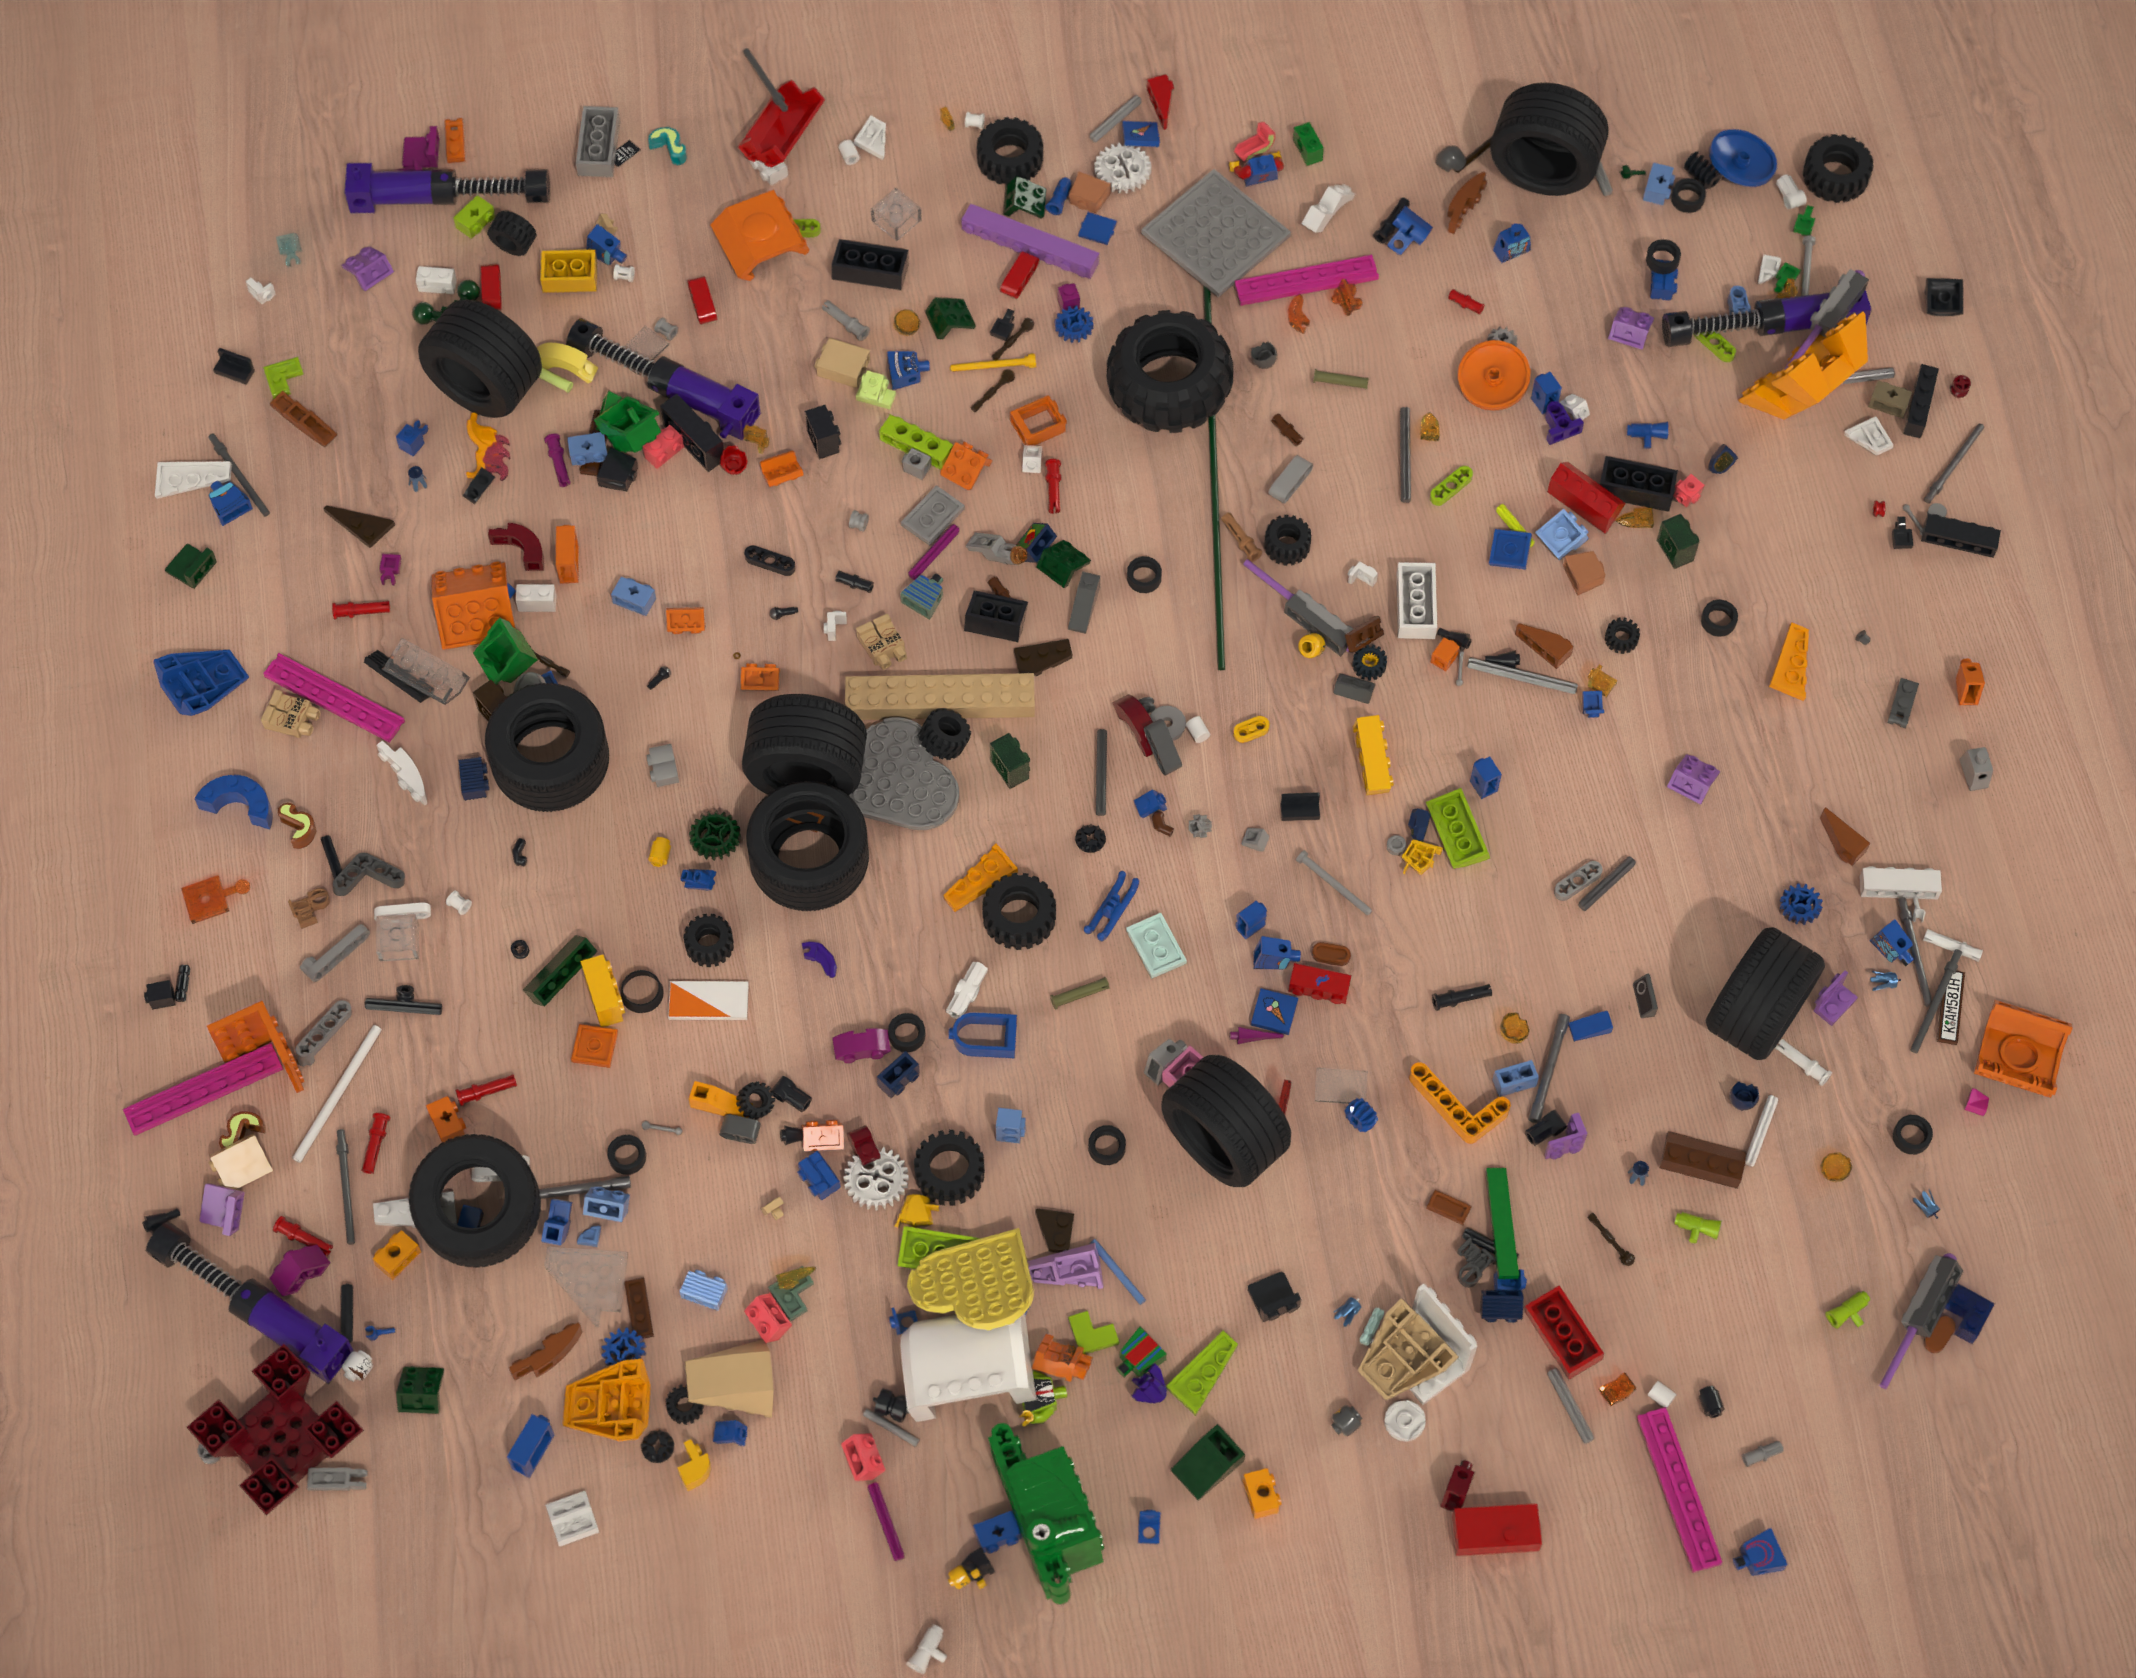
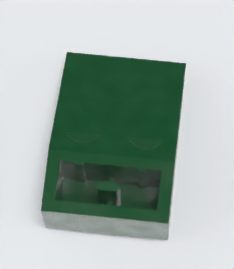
M1217 1424L1170 1471L1199 1501L1244 1462L1245 1453Z

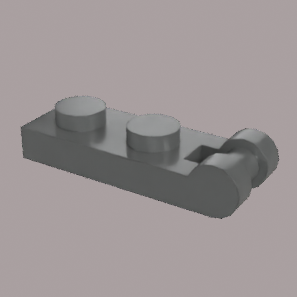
M1903 678L1900 679L1887 723L1892 725L1893 723L1899 724L1900 727L1906 729L1919 683Z

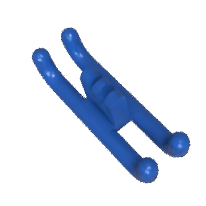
M1125 871L1119 872L1114 886L1089 925L1084 927L1085 934H1091L1102 917L1105 916L1110 920L1104 930L1098 933L1097 939L1100 942L1107 939L1135 895L1139 886L1138 878L1132 879L1131 886L1120 903V896L1117 893L1125 881L1126 873Z

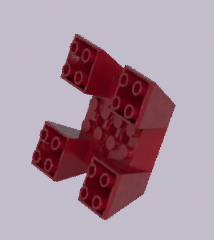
M285 1344L281 1345L252 1370V1373L267 1391L268 1395L239 1420L218 1399L186 1427L212 1457H239L253 1474L239 1486L266 1516L299 1488L297 1483L308 1474L309 1468H315L325 1458L332 1459L364 1431L338 1401L334 1402L321 1415H318L304 1400V1395L311 1372ZM273 1422L270 1427L264 1428L267 1423ZM302 1423L299 1428H293L295 1424ZM280 1437H286L284 1441L277 1442ZM264 1451H269L268 1455L261 1456ZM294 1451H299L296 1456L290 1457Z

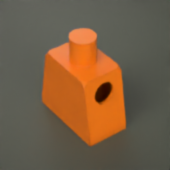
M1969 658L1960 661V667L1956 676L1959 705H1978L1985 685L1980 663L1972 662Z

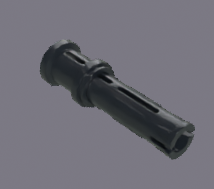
M1400 198L1389 217L1381 222V227L1373 234L1377 242L1385 244L1388 241V236L1395 231V226L1392 222L1404 206L1409 207L1410 202L1408 199Z
M1487 984L1457 992L1448 990L1447 993L1439 995L1434 993L1432 994V1003L1434 1009L1439 1011L1440 1008L1455 1007L1461 1002L1492 996V989H1489L1491 986Z

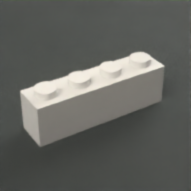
M1869 866L1863 868L1859 876L1861 897H1905L1907 899L1918 897V899L1938 900L1942 892L1940 870L1932 868L1915 870L1914 868L1896 869L1894 867H1887L1883 869Z

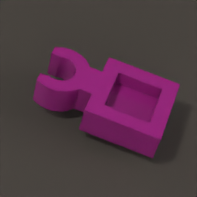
M382 554L380 564L382 585H385L387 579H391V584L395 585L394 574L400 573L401 555Z

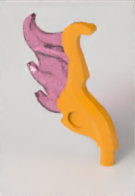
M473 412L470 419L467 420V432L470 440L479 448L476 451L477 469L475 472H466L467 478L474 479L479 470L484 468L489 473L501 475L500 481H503L509 474L508 467L503 462V458L511 459L508 450L503 447V444L510 446L509 440L502 435H497V430L477 424L478 414Z

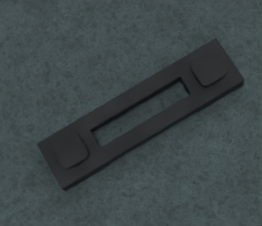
M379 650L365 657L364 663L418 702L421 703L433 695L434 689L403 671ZM385 668H388L389 670H391L392 672H394L396 675H398L399 677H401L402 679H404L406 682H408V683L411 684V685H410V686L407 685L406 683H404L403 681H401L399 678H397L396 676H394L392 673H390L389 671H387Z

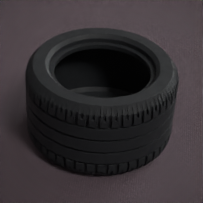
M1533 83L1513 91L1505 100L1490 142V153L1499 171L1515 185L1541 195H1568L1584 189L1594 179L1608 139L1609 126L1599 106L1584 93L1556 83Z
M459 300L451 303L422 338L418 347L421 366L430 380L446 396L460 406L489 418L509 415L536 382L542 371L539 351L524 330L502 312L475 300Z
M539 683L538 685L523 687V689L521 688L513 692V694H510L501 701L488 721L485 733V747L492 773L501 791L514 803L534 811L556 812L557 810L568 809L582 803L601 785L609 764V747L604 724L596 706L578 690L557 683ZM561 727L575 733L574 743L570 750L564 756L554 761L535 762L525 758L517 750L519 743L528 734L541 728Z
M808 694L774 696L757 705L750 714L742 758V769L751 784L767 795L775 789L781 788V786L800 781L823 782L833 785L844 791L847 795H850L858 788L861 780L867 730L863 721L853 710L834 700Z
M800 781L781 786V788L775 789L759 802L748 822L746 842L754 880L766 896L783 907L798 911H819L820 909L835 906V904L841 903L854 893V890L859 887L866 874L869 863V847L864 816L855 801L844 791L833 785L818 781ZM807 812H814L817 814L824 815V818L821 820L820 824H817L819 817L808 814ZM791 818L800 821L803 824H797L786 819ZM806 830L827 834L836 842L839 848L838 854L832 860L815 868H796L779 859L780 849L784 842L792 835Z
M1774 927L1764 928L1746 951L1713 1004L1706 1018L1708 1030L1714 1035H1718L1724 1041H1728L1729 1044L1745 1054L1749 1053L1748 1056L1755 1060L1766 1059L1795 1019L1825 968L1823 958L1795 939L1792 940L1790 936L1782 933L1779 929Z
M1207 1055L1203 1057L1166 1090L1162 1097L1161 1109L1164 1119L1181 1146L1205 1171L1230 1187H1246L1250 1185L1290 1147L1291 1128L1275 1099L1251 1073L1228 1057L1222 1055Z
M482 1134L457 1136L433 1148L416 1168V1173H414L413 1181L410 1184L411 1189H409L411 1217L416 1229L428 1246L443 1259L453 1264L456 1263V1265H464L465 1267H488V1265H496L505 1261V1259L511 1258L530 1240V1236L533 1235L540 1217L541 1197L539 1186L526 1160L514 1147L505 1141ZM474 1167L490 1168L500 1177L505 1190V1200L500 1213L490 1223L477 1228H464L451 1222L443 1213L440 1205V1196L445 1185L452 1177L463 1170Z

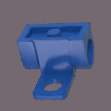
M1404 206L1392 222L1399 230L1387 245L1398 255H1401L1412 241L1421 245L1433 227L1408 207ZM1397 239L1401 240L1404 246L1397 248L1394 245V241Z

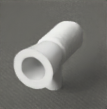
M934 1624L931 1628H928L918 1646V1650L906 1663L911 1669L925 1674L931 1656L942 1663L945 1661L947 1655L936 1649L943 1638L942 1633L944 1630Z

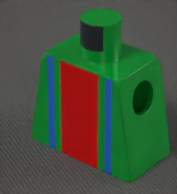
M1139 1327L1121 1349L1120 1359L1123 1363L1116 1369L1123 1377L1127 1376L1131 1371L1138 1377H1141L1148 1373L1153 1363L1159 1366L1165 1362L1167 1353Z

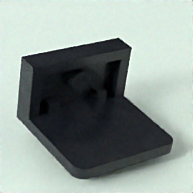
M1283 1272L1248 1285V1292L1262 1322L1275 1320L1280 1315L1292 1313L1300 1308L1301 1297L1299 1293L1294 1294Z

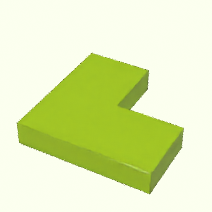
M298 357L263 367L273 399L282 391L290 395L291 392L287 379L304 375Z
M1088 1311L1068 1316L1077 1347L1084 1348L1083 1354L1086 1355L1119 1345V1339L1113 1324L1093 1329Z

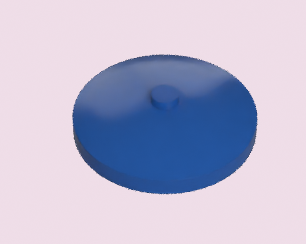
M1739 129L1724 130L1715 136L1709 147V156L1714 167L1725 178L1736 184L1747 187L1762 186L1772 179L1777 170V159L1773 150L1765 141L1750 132Z

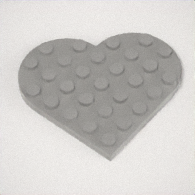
M892 717L883 719L882 722L871 725L867 729L861 780L858 788L849 796L855 801L866 818L913 830H929L944 824L952 817L959 803V786L952 772L943 764L933 761L934 756H932V753H928L926 748L922 747V741L919 740V731L922 726L915 721L907 718Z

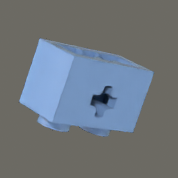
M1653 162L1643 201L1664 205L1665 199L1669 200L1671 193L1669 185L1673 186L1675 175H1672L1674 167Z
M601 432L567 437L572 466L605 460L608 453L605 436Z
M620 577L611 593L613 604L647 616L656 600L655 590L651 586L639 584L631 578Z
M1530 1060L1496 1070L1492 1081L1498 1096L1502 1097L1536 1087L1539 1076L1533 1061Z

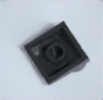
M1927 278L1924 290L1927 314L1932 316L1963 315V279Z

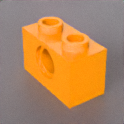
M402 1230L398 1234L392 1235L388 1241L389 1243L384 1248L378 1249L372 1258L375 1266L392 1281L421 1253L419 1245ZM395 1251H399V1252H400V1254H399L398 1256H396V1257H391V1254H392L393 1252H395Z
M1268 1468L1244 1474L1243 1483L1254 1519L1278 1513L1279 1506L1282 1503L1279 1493L1275 1494L1273 1487L1276 1486L1273 1474H1269ZM1264 1489L1268 1492V1495L1262 1497L1257 1492Z

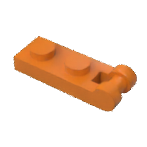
M457 118V120L452 121L445 119L447 162H465L463 118ZM452 127H458V130H452Z

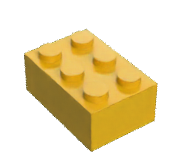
M542 251L541 285L543 293L596 292V251Z
M603 954L581 961L600 1027L622 1022V1014L625 1013L610 961H605Z

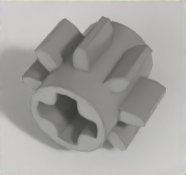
M1193 815L1194 820L1189 821V831L1193 834V837H1207L1206 832H1212V821L1207 818V815Z

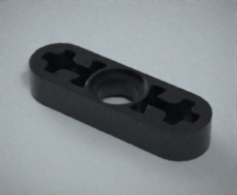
M754 545L748 546L744 551L746 562L784 576H790L796 570L795 561L790 557ZM772 557L775 559V562L767 564L765 560ZM787 564H790V567H787V569H784V566H787Z

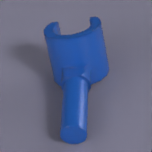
M373 1326L365 1328L367 1332L373 1331L372 1335L366 1336L371 1341L376 1340L380 1335L395 1333V1328L376 1330Z

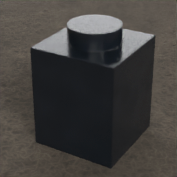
M170 980L146 984L147 992H144L146 1004L149 1003L152 1010L176 1006L174 987Z

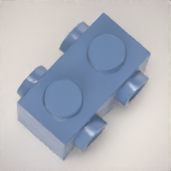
M599 1186L591 1187L585 1195L583 1215L622 1222L628 1213L630 1194H625L620 1190H605Z

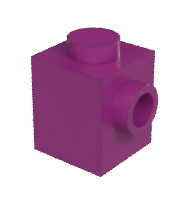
M1075 283L1064 284L1058 287L1057 300L1061 310L1065 309L1067 311L1068 306L1072 309L1078 306V309H1080V295Z

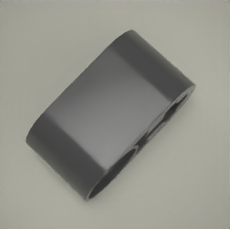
M727 1114L724 1116L719 1135L725 1139L755 1144L761 1123L754 1119Z

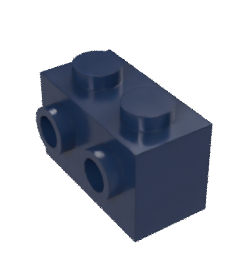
M905 1051L877 1076V1086L890 1098L895 1095L898 1096L909 1082L913 1083L919 1077V1063Z

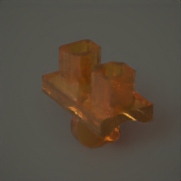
M1341 279V284L1333 291L1334 295L1331 297V300L1334 304L1342 306L1345 316H1350L1353 310L1361 308L1363 302L1361 298H1354L1357 292L1355 284H1348L1346 279Z

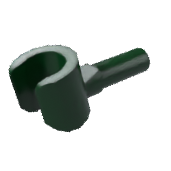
M1628 165L1623 166V171H1620L1624 179H1629L1632 175H1646V171L1631 170Z

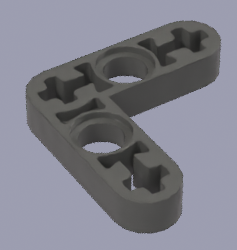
M359 853L334 879L333 892L337 896H346L365 875L391 888H401L405 884V874L400 869L368 853ZM377 868H382L385 871L383 873H377L375 870ZM356 872L358 875L355 877H350L348 873Z

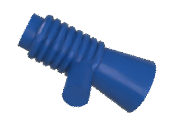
M1064 177L1059 180L1053 197L1046 204V210L1053 215H1060L1062 213L1064 201L1072 187L1069 178Z
M1668 421L1656 424L1631 423V425H1627V436H1631V438L1644 437V448L1650 449L1651 437L1668 440Z

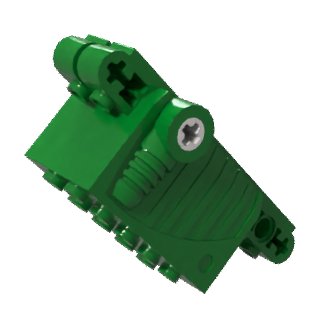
M999 1423L992 1428V1436L988 1437L993 1460L1046 1599L1051 1598L1056 1604H1065L1071 1597L1069 1583L1072 1582L1070 1575L1104 1562L1102 1550L1105 1548L1102 1542V1534L1100 1529L1096 1527L1093 1511L1089 1509V1502L1085 1492L1083 1493L1080 1478L1075 1473L1071 1456H1067L1064 1446L1027 1459L1025 1453L1022 1452V1445L1018 1435L1014 1436L1009 1425Z

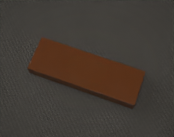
M639 1278L624 1281L632 1331L635 1330L637 1336L641 1335L643 1339L654 1337L645 1279Z

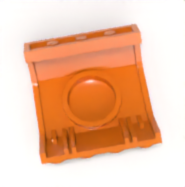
M774 190L726 207L710 224L740 279L751 281L755 277L752 270L765 260L789 251L804 255L810 251L807 241L802 237L798 225L795 224L791 212L785 206V201L780 196H777Z
M1994 1000L1985 1026L1974 1074L2051 1098L2057 1091V1074L2068 1035L2071 1034L2073 1029L2072 1024Z

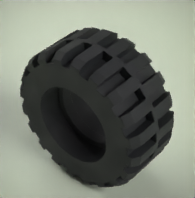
M1004 117V120L997 119L993 124L989 123L986 125V129L984 128L980 132V136L977 139V163L983 175H987L989 180H995L1000 185L1002 183L1007 185L1016 176H1019L1029 181L1030 177L1034 178L1042 167L1043 139L1037 128L1032 124L1029 125L1028 121H1021L1020 118L1016 117L1014 119ZM1009 145L1020 147L1025 151L1023 154L1012 158L1003 157L996 153L999 148Z
M1832 134L1831 137H1828V135L1824 136L1821 140L1815 141L1808 151L1803 167L1804 182L1807 186L1809 185L1808 189L1812 193L1815 192V195L1819 198H1825V201L1829 202L1832 200L1834 203H1840V201L1848 202L1851 198L1854 200L1863 194L1868 186L1874 167L1873 157L1870 155L1871 152L1867 147L1864 148L1865 145L1861 141H1856L1854 137L1849 138L1844 134L1841 136H1837V134ZM1830 162L1841 163L1847 166L1852 173L1845 175L1836 174L1828 170L1824 164Z
M1011 873L1010 877H1007V875L1002 876L1001 881L995 880L992 883V888L987 889L985 892L986 897L983 898V924L985 929H987L988 935L991 938L995 937L996 943L999 945L1004 943V947L1011 949V946L1016 947V950H1021V947L1030 949L1033 948V944L1039 945L1043 943V938L1047 939L1050 936V931L1055 926L1056 900L1052 890L1048 889V884L1044 881L1039 882V877H1029L1028 873H1023V875ZM1025 900L1032 903L1037 908L1038 913L1027 922L1016 923L1006 919L1001 914V910L1011 901Z

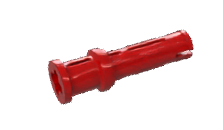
M1058 459L1045 461V467L1047 468L1045 479L1048 482L1049 513L1054 514V507L1056 514L1061 511L1059 482L1062 476L1059 471L1061 461Z
M390 602L332 603L333 618L335 620L338 617L353 618L355 615L390 613Z
M514 1074L478 1086L477 1084H472L469 1088L457 1089L455 1092L461 1107L464 1103L474 1100L480 1101L481 1097L516 1087L517 1083Z
M373 1113L372 1116L374 1120L372 1128L368 1132L370 1139L361 1169L362 1172L367 1174H374L381 1142L387 1134L385 1132L387 1122L391 1119L390 1116L383 1113Z
M280 1216L277 1219L273 1232H279L287 1236L288 1240H297L308 1247L318 1245L326 1257L329 1256L331 1253L329 1249H333V1245L302 1230L299 1224H293L285 1220L284 1216Z

